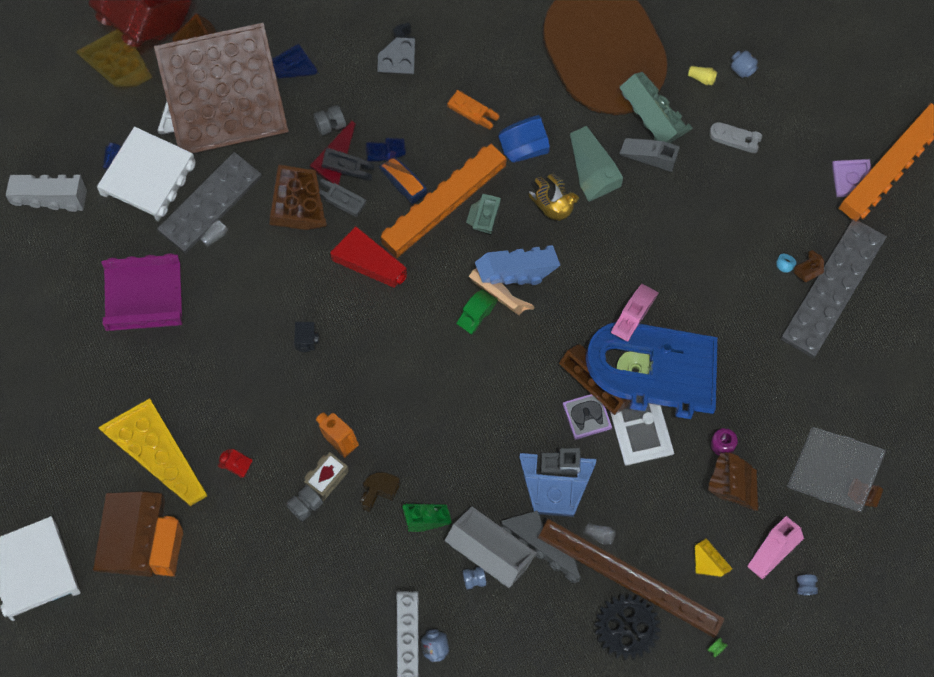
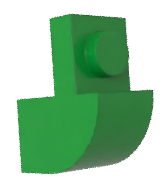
M484 289L476 292L463 308L464 312L456 324L471 335L474 334L482 319L491 313L498 299Z

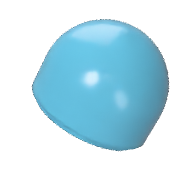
M780 254L776 265L780 271L787 273L794 269L797 262L788 254Z

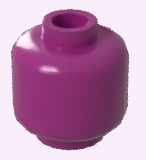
M726 428L716 431L711 440L712 450L719 456L720 453H733L738 444L736 434Z

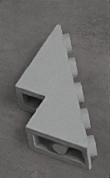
M397 592V677H418V592Z

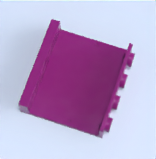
M168 253L164 256L147 255L142 258L130 256L126 259L109 258L102 261L105 280V317H103V326L106 331L183 325L181 268L178 255Z

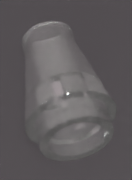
M217 219L211 223L200 239L209 247L212 243L225 236L228 229Z
M590 523L587 524L585 529V535L590 536L604 546L612 544L616 533L612 527Z

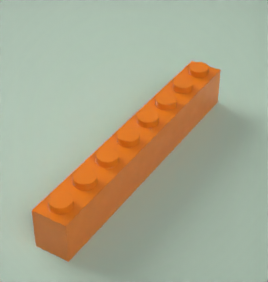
M932 103L842 202L839 209L852 220L857 222L860 217L864 219L871 211L868 208L871 205L875 207L882 199L880 195L882 193L886 194L892 188V181L895 180L897 182L904 174L902 170L904 168L908 170L914 163L913 158L915 155L919 157L924 152L925 148L923 146L926 143L930 145L933 142L934 105Z
M492 144L481 148L478 155L468 159L460 170H455L451 178L446 182L442 181L433 193L430 192L424 197L420 204H415L408 214L399 217L395 225L391 228H386L381 235L382 244L398 258L506 167V157Z

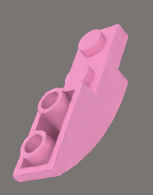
M641 284L623 309L611 333L628 342L659 292Z

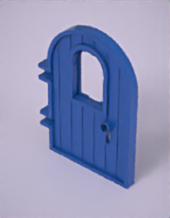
M616 322L602 327L592 337L586 351V364L591 377L609 394L631 400L629 409L645 412L648 403L675 407V417L691 419L694 411L714 413L716 409L718 337L639 324L627 342L611 333ZM610 349H620L650 355L649 361L651 362L649 374L613 368L605 361V353ZM637 395L643 396L642 403L636 402ZM683 403L688 404V411L682 410Z

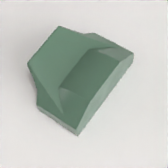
M482 194L481 199L471 205L466 223L470 224L475 230L492 234L501 198Z

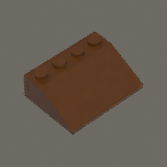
M106 493L93 571L153 577L154 572L149 566L157 520L158 518H163L165 498L161 493Z

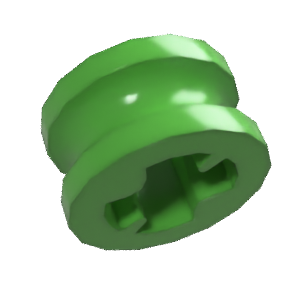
M720 638L708 651L713 652V657L715 658L728 645L723 644Z

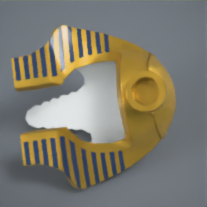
M551 174L548 178L555 184L556 190L554 198L550 201L547 194L550 187L549 184L542 177L536 178L535 182L540 188L536 194L529 192L531 200L550 219L560 221L568 217L572 213L574 203L579 200V197L572 192L566 194L564 181L555 174Z

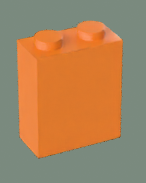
M164 516V519L158 518L149 562V566L156 575L175 577L183 529L174 517Z

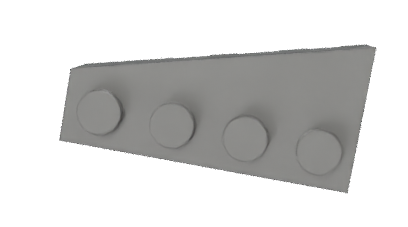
M10 175L6 191L9 203L15 206H21L22 204L34 208L42 206L52 210L61 208L71 212L83 211L87 189L81 175H74L73 178H67L66 175H58V178H52L49 175H41L39 178L33 175Z

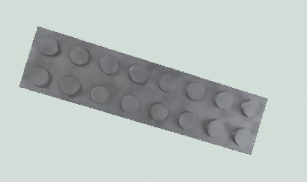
M852 220L824 266V273L818 276L781 340L815 358L887 236L860 221Z

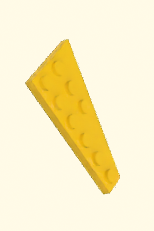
M150 398L98 427L102 433L189 506L207 497Z

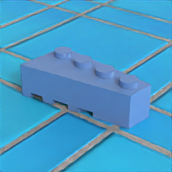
M553 245L547 246L545 250H540V247H534L531 251L524 252L523 249H517L510 253L508 250L489 252L475 262L482 283H505L506 285L511 283L537 285L542 282L544 277L560 266Z

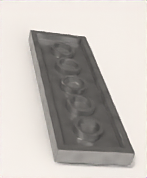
M234 152L157 228L158 232L186 254L262 178L261 173Z

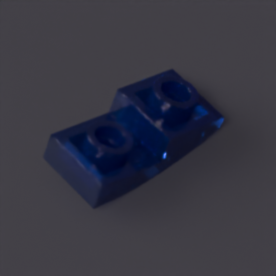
M386 138L385 143L366 142L367 161L388 160L406 154L404 139Z

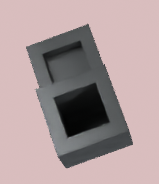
M560 448V453H542V474H562V476L579 474L581 472L580 448Z

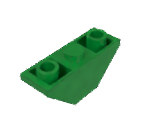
M403 505V514L408 532H423L452 523L447 505Z

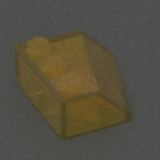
M124 26L76 51L79 56L115 87L138 86L152 78L150 71Z

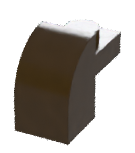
M384 472L369 476L363 483L364 489L368 491H365L361 498L363 510L371 512L378 495L393 501L401 484L400 478Z

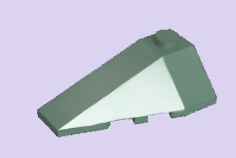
M585 126L570 133L579 185L588 202L620 188L623 176L588 127Z

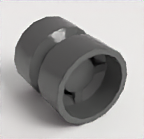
M338 105L329 107L327 112L321 110L313 113L317 128L322 136L331 133L332 129L339 130L346 127L344 116Z
M305 485L298 491V496H293L286 502L287 507L301 522L311 515V510L316 511L323 504L321 498L308 485Z

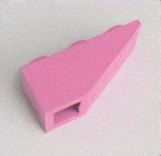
M786 516L772 529L749 563L748 568L763 579L804 539L801 528Z

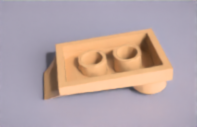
M477 268L469 275L474 284L494 296L520 316L526 310H534L533 304L512 296L502 283H482Z

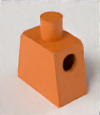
M323 412L318 415L316 421L319 423L322 435L344 458L359 446L353 430L336 414L332 413L327 416Z

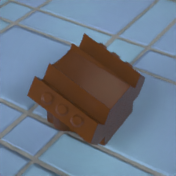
M730 452L720 453L708 490L720 499L758 511L757 470L735 454Z

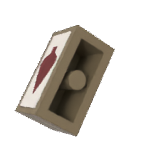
M330 452L327 456H322L317 463L316 469L314 471L310 470L304 478L305 485L310 486L322 501L330 495L349 472L348 466Z

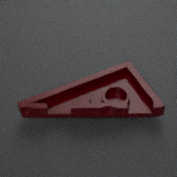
M351 121L327 148L348 154L351 139L354 135L355 122ZM324 150L310 164V169L315 170L326 181L340 185L342 173L321 167L325 153Z

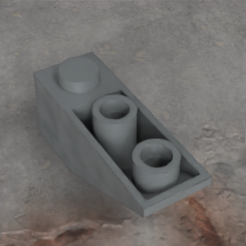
M625 138L619 155L672 172L680 147L664 141Z

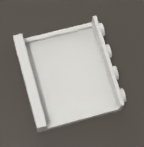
M134 127L97 188L100 195L104 197L111 195L153 215L156 221L159 222L160 218L166 215L170 202L175 200L179 187L184 185L186 175L195 166L193 153Z
M52 516L0 537V598L3 602L0 607L3 615L8 616L11 621L15 620V615L69 593L73 596L81 593L57 524Z

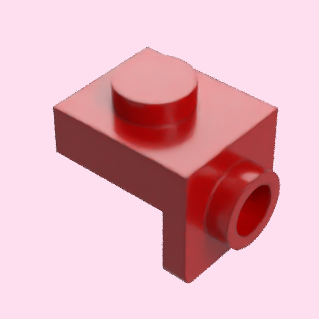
M228 449L220 455L218 467L221 469L225 468L243 478L253 460L234 449Z

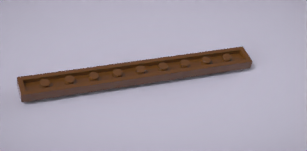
M549 519L546 521L538 536L540 540L714 638L717 636L724 621L723 617Z

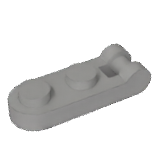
M720 122L714 123L709 133L710 138L716 142L751 153L758 151V142L762 138V134L759 132H750ZM748 139L751 140V142L747 143L745 142V140Z

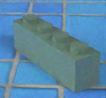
M643 72L635 73L619 87L622 90L623 96L633 105V110L643 119L644 125L654 134L655 140L671 143L693 129L689 123L687 125L683 123L680 119L682 115L678 111L674 112L669 107L670 102L666 97L657 94L658 88Z

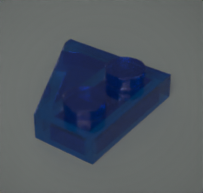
M299 44L272 59L277 78L317 74V69Z

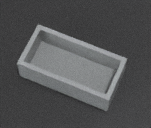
M471 507L453 524L445 539V542L508 588L527 570L536 555L535 551L474 507Z

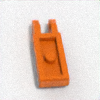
M459 90L456 91L447 103L450 109L487 129H491L493 124L484 116L494 121L499 119V115L496 112L488 109V107Z

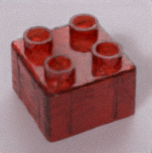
M89 0V6L96 11L95 17L99 22L114 26L122 32L121 38L126 44L140 47L143 42L152 39H164L166 35L179 31L193 0Z

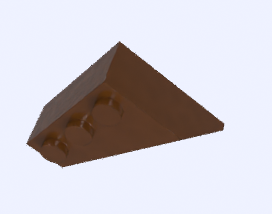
M278 165L269 225L302 230L326 226L315 170Z

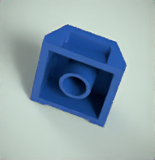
M539 115L514 123L501 130L498 135L504 154L511 162H518L549 153L548 137Z

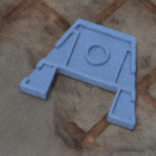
M520 453L519 459L533 512L538 511L539 514L574 517L596 465V459L581 458V472L577 474V478L537 475V455Z

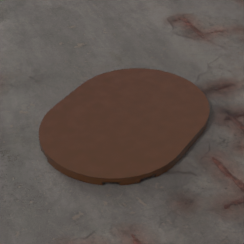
M555 0L550 6L544 22L543 36L545 47L566 90L577 102L579 101L588 109L598 113L623 115L635 112L633 105L623 96L622 90L619 87L635 73L643 72L659 91L661 90L667 73L666 53L647 13L637 0Z

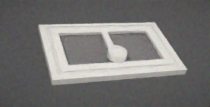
M637 395L636 402L642 403L643 396ZM648 403L644 412L629 409V404L626 409L614 415L611 413L625 466L674 455L660 405Z

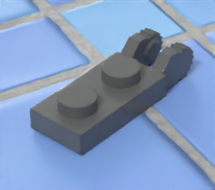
M325 179L320 180V185L329 190L326 193L319 189L320 198L357 218L366 205V200L335 183L333 184Z

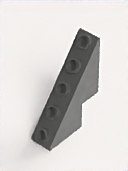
M538 511L501 521V528L535 551V556L538 559L542 560L544 558L549 562V566L557 572L560 570L566 574L565 577L570 582H579L580 575L574 558L538 538L543 529Z

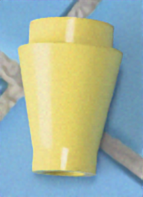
M691 66L688 76L707 86L708 84H714L717 71H714L713 68Z

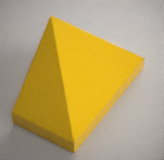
M707 539L695 546L697 574L722 577L732 570V567Z

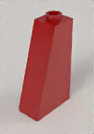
M356 226L330 252L331 260L335 263L393 288L398 284H402L407 278L406 267Z

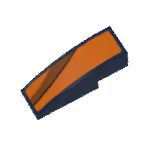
M394 156L379 166L380 170L399 193L403 194L412 205L427 195V188Z

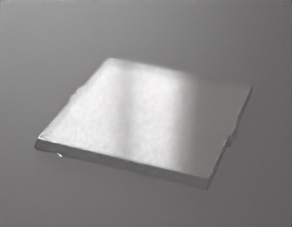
M812 427L787 487L816 497L819 500L862 512L886 451L844 435L841 436Z

